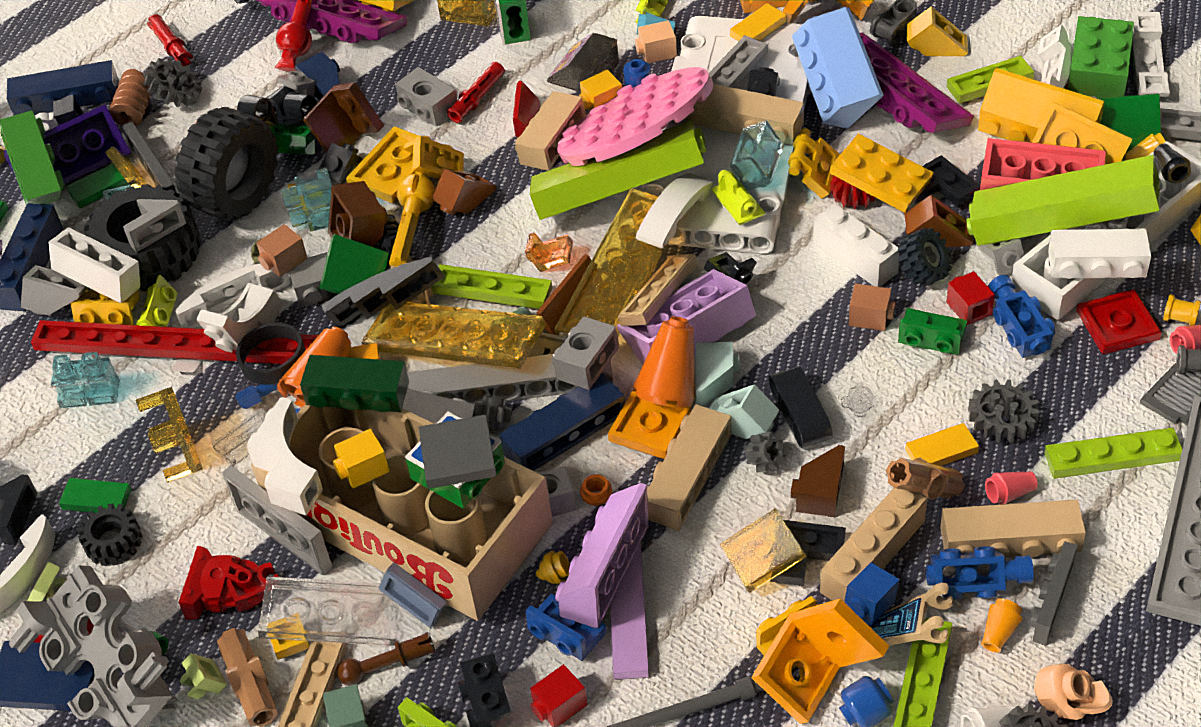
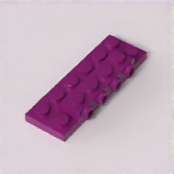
M257 0L264 6H271V15L276 19L291 22L297 0ZM312 0L306 28L316 29L317 32L326 36H337L340 40L348 43H358L364 38L380 40L390 33H395L396 30L407 26V16L396 12L384 11L381 7L374 5H365L358 0Z
M859 33L884 95L875 103L877 107L891 113L894 119L905 127L915 128L923 126L930 133H938L971 125L974 115L866 34Z

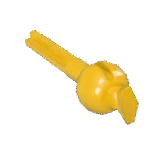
M415 171V174L404 177L397 189L398 201L403 207V212L389 260V265L395 267L407 263L420 212L428 210L434 203V200H432L435 192L433 182L427 175Z

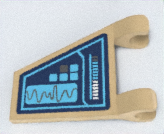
M938 583L926 593L887 610L872 626L868 623L866 624L888 645L917 640L943 643L948 638V631L946 629L937 631L934 628H941L944 620L940 616H934L925 622L927 606L948 609L953 604V597L939 596L947 594L949 587L946 583Z

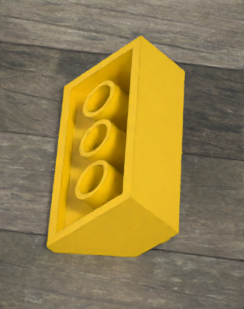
M996 68L980 109L978 131L1006 140L1032 143L1052 102L1101 124L1104 101Z

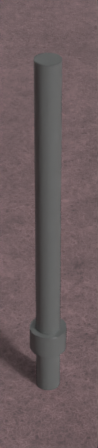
M748 676L736 680L735 685L606 727H653L738 698L741 701L753 698L756 692L763 691L764 689Z

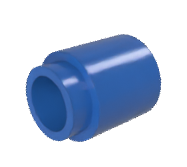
M634 59L625 64L623 68L625 86L631 85L633 88L642 84L641 80L651 75L650 65L641 59Z

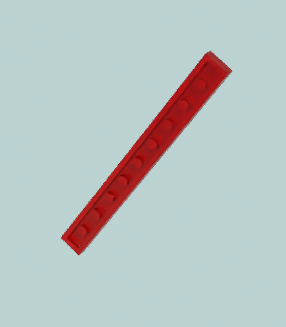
M40 320L31 340L33 349L39 351L237 361L236 350L233 349L232 352H227L218 348L215 345V340L204 333L205 329ZM300 334L306 349L319 336ZM289 338L266 340L249 352L245 362L284 364L294 355L298 343Z

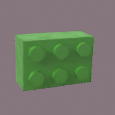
M1078 16L1067 90L1089 97L1096 96L1097 98L1124 96L1129 71L1134 22Z
M32 110L0 119V134L25 204H48L60 200L61 191H64V182L60 171H54L52 165H55V157L50 143L44 144L45 129L40 117L35 118Z

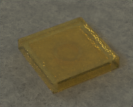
M776 508L720 543L721 548L749 593L807 557Z

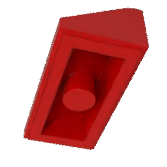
M518 81L516 85L513 110V125L517 138L522 135L530 120L535 117L540 109V100L523 81Z

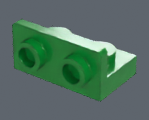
M270 126L277 141L275 144L278 146L279 153L313 155L317 152L316 138L307 126L289 128Z
M907 308L904 319L900 320L898 343L959 355L967 327V320Z

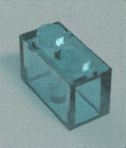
M768 121L743 128L729 165L747 191L758 187L763 188L772 183L784 148V144Z

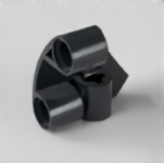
M283 85L266 98L253 95L242 96L238 102L237 110L261 119L269 126L289 128L305 123L303 118L317 104V100L312 95L296 93L294 89Z

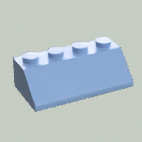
M844 7L810 18L792 35L824 124L848 129L884 96L850 8Z

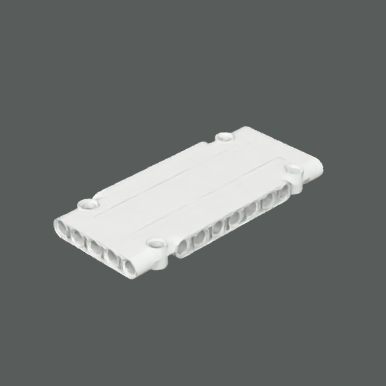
M708 16L692 17L689 20L686 34L681 39L680 56L675 57L672 71L690 67L705 68L709 73L738 43L737 40L730 37V29L744 19ZM784 23L760 40L768 44V53L752 70L766 67L778 72L780 85L777 86L776 97L804 102L805 111L809 82L792 39V35L803 24ZM750 72L735 87L736 89L747 91ZM684 118L679 123H675L674 120H671L670 122H668V125L662 130L687 122L686 118ZM694 125L695 129L701 127L706 141L707 152L703 153L704 163L642 185L640 190L641 202L633 228V235L636 237L640 225L656 199L676 178L683 174L691 173L714 181L717 186L719 185V173L722 170H728L735 174V178H738L764 210L765 215L739 226L715 194L711 192L703 202L697 200L677 222L676 234L667 244L757 254L771 252L774 247L777 229L780 226L781 209L786 205L791 174L788 172V160L795 148L792 145Z

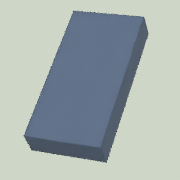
M396 563L391 564L387 568L378 588L431 629L439 621L447 604L444 599Z

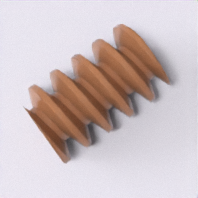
M128 69L121 76L110 109L108 110L117 124L125 125L133 122L137 126L142 122L151 93L148 92L149 86L144 85L145 78L141 71Z

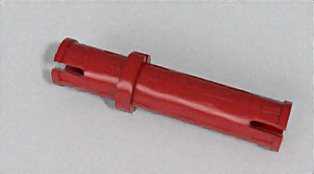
M151 15L148 18L150 22H147V25L163 43L166 53L171 57L173 56L176 62L178 60L181 61L182 66L190 65L192 63L190 59H193V56L185 48V42L180 37L177 38L160 15Z
M492 62L468 90H463L459 94L458 101L447 111L448 117L453 122L460 123L470 110H475L479 105V100L504 75V67L498 62Z

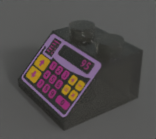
M594 32L569 49L548 76L547 82L581 92V81L607 69L612 73L619 64L617 39Z

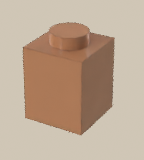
M285 224L256 242L260 253L258 256L260 264L267 271L271 269L279 277L308 259L302 238Z
M855 283L849 306V326L885 331L887 319L893 320L896 302L890 301L891 288Z

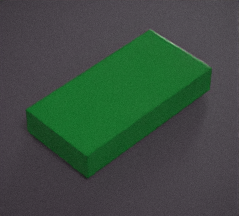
M113 163L66 186V189L77 206L82 208L129 185V182L119 166Z
M69 478L59 505L62 510L90 512L92 510L93 513L99 512L97 507L101 505L104 510L108 508V504H114L115 508H117L118 504L125 507L131 493V487L129 483Z

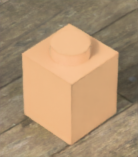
M669 20L638 27L639 38L635 39V46L638 55L642 54L645 62L649 64L677 56L676 36Z

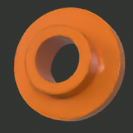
M593 474L585 478L580 487L581 498L589 505H602L608 501L612 494L611 483L599 474Z

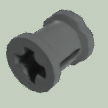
M1185 345L1178 346L1176 358L1178 374H1183L1185 371H1201V349H1186Z

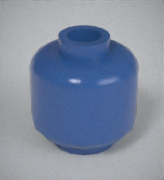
M863 676L841 691V699L844 704L839 707V710L850 726L857 723L860 727H874L891 715L892 708L890 704L894 703V699L879 677L873 680L870 676Z

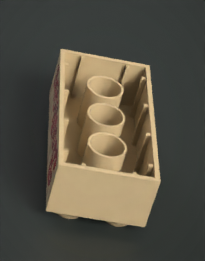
M305 404L297 413L299 421L291 436L290 451L302 463L317 470L323 488L308 514H297L318 528L322 533L324 541L383 572H386L391 564L396 563L447 602L446 605L476 621H479L553 524L546 477L505 457V463L501 472L496 477H492L483 487L481 494L476 499H472L464 509L412 480L405 456L420 441L418 427L434 423L403 408L401 412H378L374 410H348L335 407L319 408ZM371 429L385 452L390 472L353 489L346 477L340 479L334 467L333 460L338 459L334 445ZM252 463L251 467L258 485L266 490L264 483L269 471L255 467Z

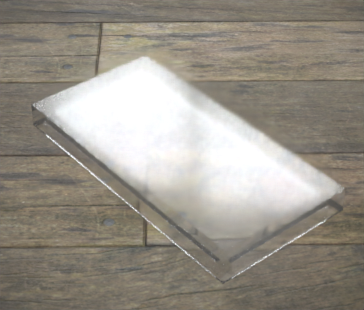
M267 577L258 635L259 638L395 646L400 605L378 589L381 583Z

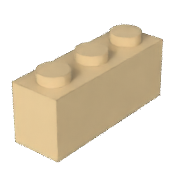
M556 91L551 93L548 99L543 102L535 117L530 120L522 135L516 140L515 150L521 165L547 171L551 169L560 156L557 146L563 137L562 132L574 126L586 116L582 97Z

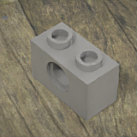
M417 67L395 83L397 101L400 106L412 111L420 119L428 121L434 126L439 125L448 118V109L457 102L456 90L420 67Z
M583 316L577 326L570 330L568 338L562 346L557 348L553 354L552 363L555 368L556 378L590 390L619 349L616 326Z

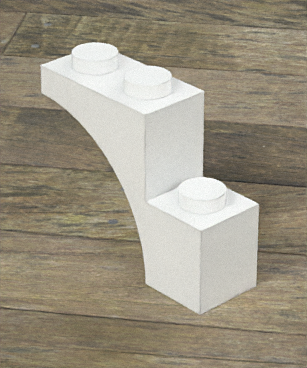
M247 283L238 300L228 310L217 314L201 309L196 320L205 329L204 333L215 340V345L218 348L232 352L233 349L237 350L238 344L247 333L259 326L274 323L283 301L273 289Z
M280 397L275 406L268 410L265 420L257 432L250 436L247 448L253 465L269 471L264 485L271 504L307 515L323 491L317 470L302 463L290 451L291 436L299 420L292 400Z

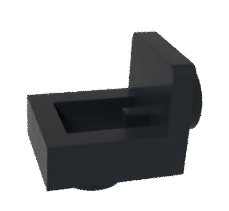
M766 67L750 70L747 91L776 97L777 86L780 85L778 72Z
M331 143L317 172L337 183L344 184L354 163L360 164L363 158L357 155L358 149L346 143L342 147Z
M725 252L708 259L704 269L707 272L714 269L747 284L753 277L752 271L757 262L750 258L738 263L731 255Z

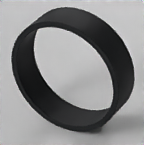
M270 323L253 329L242 338L236 350V358L244 376L248 380L256 384L270 385L279 382L305 352L306 348L300 333L293 326L284 323ZM289 338L298 343L294 355L278 367L256 370L245 365L249 352L266 340Z

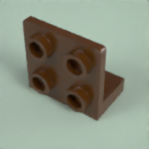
M355 82L334 85L303 118V121L326 153L331 143L340 147L344 143L351 146L361 134L379 132L384 126Z

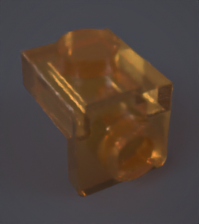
M533 232L528 235L525 254L527 259L540 272L570 263L573 240L566 234L542 242L537 234Z

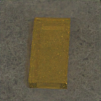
M112 146L105 152L131 186L140 188L142 185H149L130 159L116 147Z

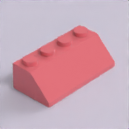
M988 138L980 190L1101 166L1105 164L1106 151Z

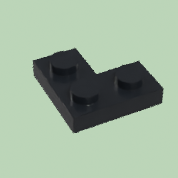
M940 155L922 166L934 172L930 183L914 203L917 204L928 196L939 192L952 204L959 207L973 199L974 192L979 191L980 186Z
M780 519L770 571V582L804 586L808 558L829 561L845 543L846 527Z

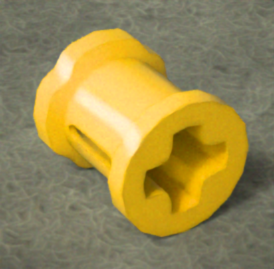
M1170 294L1163 321L1168 322L1171 319L1188 323L1189 326L1195 325L1201 301L1188 302L1175 298V295Z

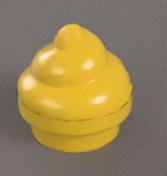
M550 551L544 555L535 574L539 579L547 580L551 584L565 582L566 577L569 576V560L562 551L556 553Z

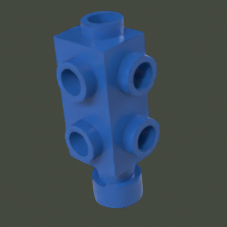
M1008 275L995 277L988 285L995 294L994 299L997 300L996 308L993 309V316L997 325L1002 326L1007 333V339L1011 347L1016 348L1022 358L1039 355L1050 350L1052 339L1055 335V326L1050 318L1044 319L1040 314L1041 306L1037 297H1029L1025 290L1016 293V286Z
M992 546L976 547L974 552L961 553V550L956 548L942 549L940 554L931 555V565H926L927 585L934 586L938 583H946L949 590L947 594H942V597L952 596L953 600L962 599L963 592H977V597L981 598L998 596L997 590H1006V581L1016 580L1018 584L1033 583L1034 578L1033 563L1030 555L1015 556V560H1004V555L1000 551H995V547ZM980 564H988L989 569L986 573H978L977 568ZM946 566H954L955 570L952 575L945 576L943 574Z

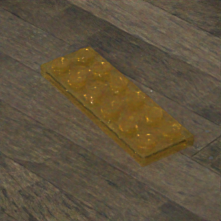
M632 188L629 190L554 328L557 336L559 332L569 334L570 330L576 327L584 316L616 326L617 337H619L620 332L617 328V325L620 324L618 320L619 314L648 282L667 246L666 244L662 249L636 239L640 225L658 196Z
M408 302L398 310L391 304L382 309L361 343L362 345L377 343L379 352L521 369L546 324L543 316Z

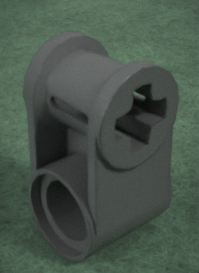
M896 0L890 7L874 18L870 25V34L874 37L880 36L884 38L891 46L898 45L907 36V24L917 17L916 1Z

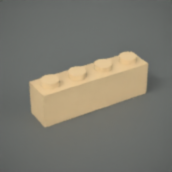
M713 84V89L706 100L700 103L697 100L693 106L694 111L686 117L687 122L693 120L694 125L793 146L795 137L800 133L804 124V102Z
M695 404L690 415L686 414L680 426V433L677 438L671 439L667 448V456L663 462H658L654 470L653 481L650 486H647L649 521L680 531L731 437V415Z
M893 488L821 569L820 593L832 601L836 599L845 601L847 585L870 562L884 569L925 522L927 497L917 492Z
M1078 499L943 508L940 526L944 549L956 548L960 549L961 553L974 552L976 547L992 546L995 547V551H1000L1004 558L1027 555L1037 557L1044 554H1053V552L1060 554L1064 541L1078 545L1076 552H1082L1086 534Z

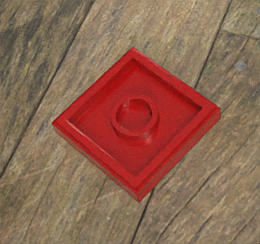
M1135 289L1077 304L1076 311L1102 355L1154 342L1161 338L1162 332Z

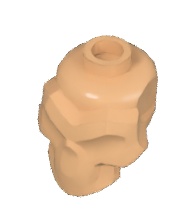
M1070 664L1048 665L1040 669L1036 676L1034 690L1038 701L1048 711L1058 714V718L1078 720L1082 719L1085 714L1102 713L1112 706L1111 694L1102 681H1095L1088 672L1077 670Z

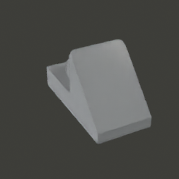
M139 199L137 203L142 215L124 225L123 228L130 246L137 253L186 224L177 200Z

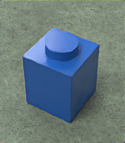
M870 562L847 585L844 602L864 622L872 626L895 603L900 579Z

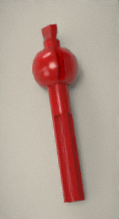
M297 0L291 22L284 23L277 31L276 44L277 48L282 52V56L275 65L276 69L286 72L296 71V58L304 56L309 51L312 45L311 32L306 28L312 0Z

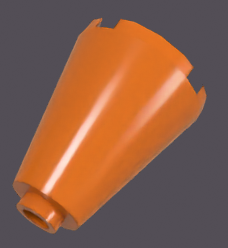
M671 316L670 320L662 322L634 383L633 392L636 391L637 397L666 406L667 401H677L676 407H690L694 404V327L688 324L689 320Z
M338 327L324 329L279 380L277 384L278 391L285 398H287L288 394L297 398L294 404L302 408L306 403L300 383L309 355L348 357L351 347L348 333Z

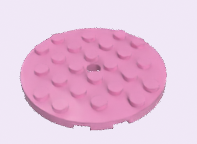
M690 67L660 76L651 74L641 80L642 84L632 88L631 85H627L617 91L618 96L592 109L590 113L579 120L574 126L562 132L563 137L557 146V151L565 164L570 162L571 166H581L588 163L587 159L595 157L596 161L600 162L627 152L662 134V129L668 125V122L674 120L675 123H679L694 111L693 106L697 100L699 103L703 102L710 95L714 85L708 71L701 67Z

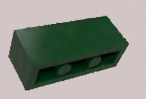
M309 355L300 387L305 403L309 406L401 412L409 385V378L405 361Z

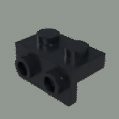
M488 654L460 662L464 680L458 681L463 702L470 700L472 709L466 711L469 726L492 727L491 721L509 717L511 711L495 655Z

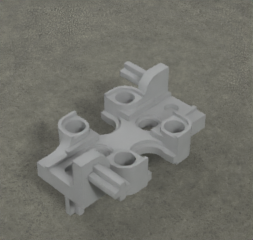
M78 565L72 574H68L67 580L54 596L46 602L22 601L16 610L24 623L11 637L9 642L11 648H17L19 653H25L41 634L44 637L40 642L39 655L47 671H64L66 675H73L86 660L92 664L95 674L94 681L88 688L79 691L74 699L67 703L78 719H106L113 727H146L157 714L173 713L176 710L173 704L177 700L176 696L170 692L160 676L167 668L166 664L169 661L166 656H162L159 642L147 628H140L137 632H127L124 640L120 639L118 623L130 608L132 600L121 586L103 585L91 566ZM88 619H90L94 625L91 634L87 632L86 625ZM122 670V672H123L124 674H123L122 677L119 679V678H118V677H119V673H120V671Z

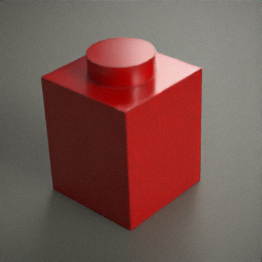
M975 271L964 276H958L948 282L946 302L960 319L967 320V325L992 315L995 294Z
M564 664L530 688L533 701L530 704L532 711L540 721L547 720L552 727L560 726L588 705L585 687Z

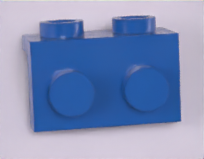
M552 593L538 609L531 605L526 609L527 628L532 635L538 639H546L556 645L563 654L567 656L572 655L581 661L587 657L607 633L606 625L602 622L597 629L560 617L559 602L556 601V596Z

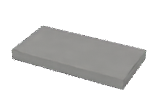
M232 465L222 472L238 513L321 575L325 576L333 569L322 533L318 528L296 512L271 504L267 491Z

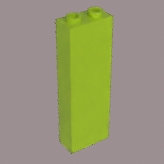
M693 120L662 130L663 133L612 158L597 162L595 157L587 159L588 163L585 165L571 166L569 163L532 176L529 195L539 220L703 164V153H706L707 149L701 127L695 129Z
M1154 155L975 191L973 203L969 204L970 218L966 220L968 233L970 236L974 235L977 246L1048 233L1051 230H1063L1160 211V179Z

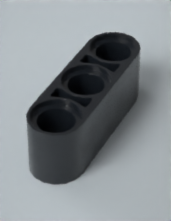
M797 366L769 375L768 380L771 393L799 447L804 448L832 439L833 431L828 416L802 368Z

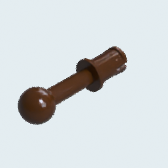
M425 632L420 636L403 642L397 640L394 642L395 649L366 660L346 659L338 667V678L344 685L351 686L359 684L365 674L394 663L401 662L402 666L406 667L409 661L436 653L434 645H431L433 642L429 632Z

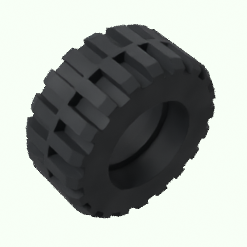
M229 107L215 108L208 111L207 114L201 115L197 119V123L192 124L187 130L189 133L186 138L183 137L180 143L182 145L180 153L177 152L176 156L178 163L177 167L174 168V175L178 180L175 183L180 196L189 203L190 207L220 220L233 221L252 213V209L257 208L261 204L260 200L266 197L269 192L268 187L275 178L274 171L278 166L276 155L279 152L278 146L275 144L277 141L276 137L266 122Z
M142 185L140 188L128 187L126 191H117L111 194V198L108 200L103 199L98 204L99 208H94L90 213L89 220L85 223L84 235L139 262V289L147 291L150 286L156 283L158 275H161L167 282L171 280L175 282L181 278L183 271L187 272L192 267V261H195L199 254L201 239L189 203L179 193L171 189L168 191L163 186L157 185L154 188L151 185ZM137 200H177L186 224L136 253L128 243L129 241L123 226L142 215Z

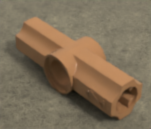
M921 457L914 460L900 458L897 461H890L886 469L888 483L897 489L922 493L931 500L938 497L950 499L955 495L960 496L965 487L961 472L956 469L930 464Z
M229 629L223 632L222 636L217 640L218 648L228 668L225 670L236 698L239 697L250 727L266 726L272 723L273 719L279 715L271 692H269L267 687L269 685L258 656L255 657L245 630Z

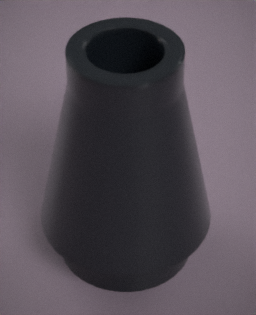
M1165 143L1155 148L1153 155L1157 159L1161 174L1166 181L1177 184L1189 177L1191 164L1186 157Z

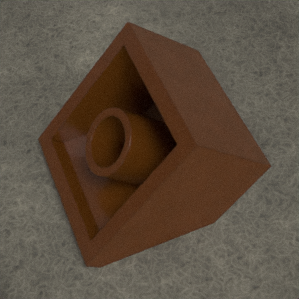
M365 181L332 185L328 234L332 238L336 234L371 247L374 246L383 237L384 225L388 222L387 211L380 205L375 193L369 189Z

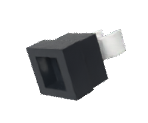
M70 95L53 102V113L42 112L37 114L36 118L40 117L42 123L44 122L43 125L46 132L57 127V125L83 115L84 112L74 95Z

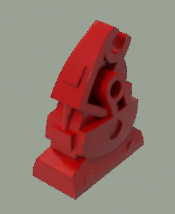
M197 546L178 603L187 620L199 619L204 609L211 613L225 612L226 609L236 607L240 613L256 606L269 597L281 585L277 574L272 578H265L267 575L275 573L271 562L258 566L250 560L240 559L237 556H212L207 548Z

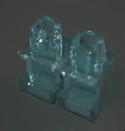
M327 167L316 170L317 176L303 180L301 177H294L296 186L281 190L286 208L301 204V206L288 209L292 227L308 224L310 232L328 228L332 182Z
M87 352L82 355L81 360L71 361L67 355H56L54 357L51 387H55L57 390V403L60 409L87 406V401L90 406L117 403L120 379L109 357L101 358L97 352Z

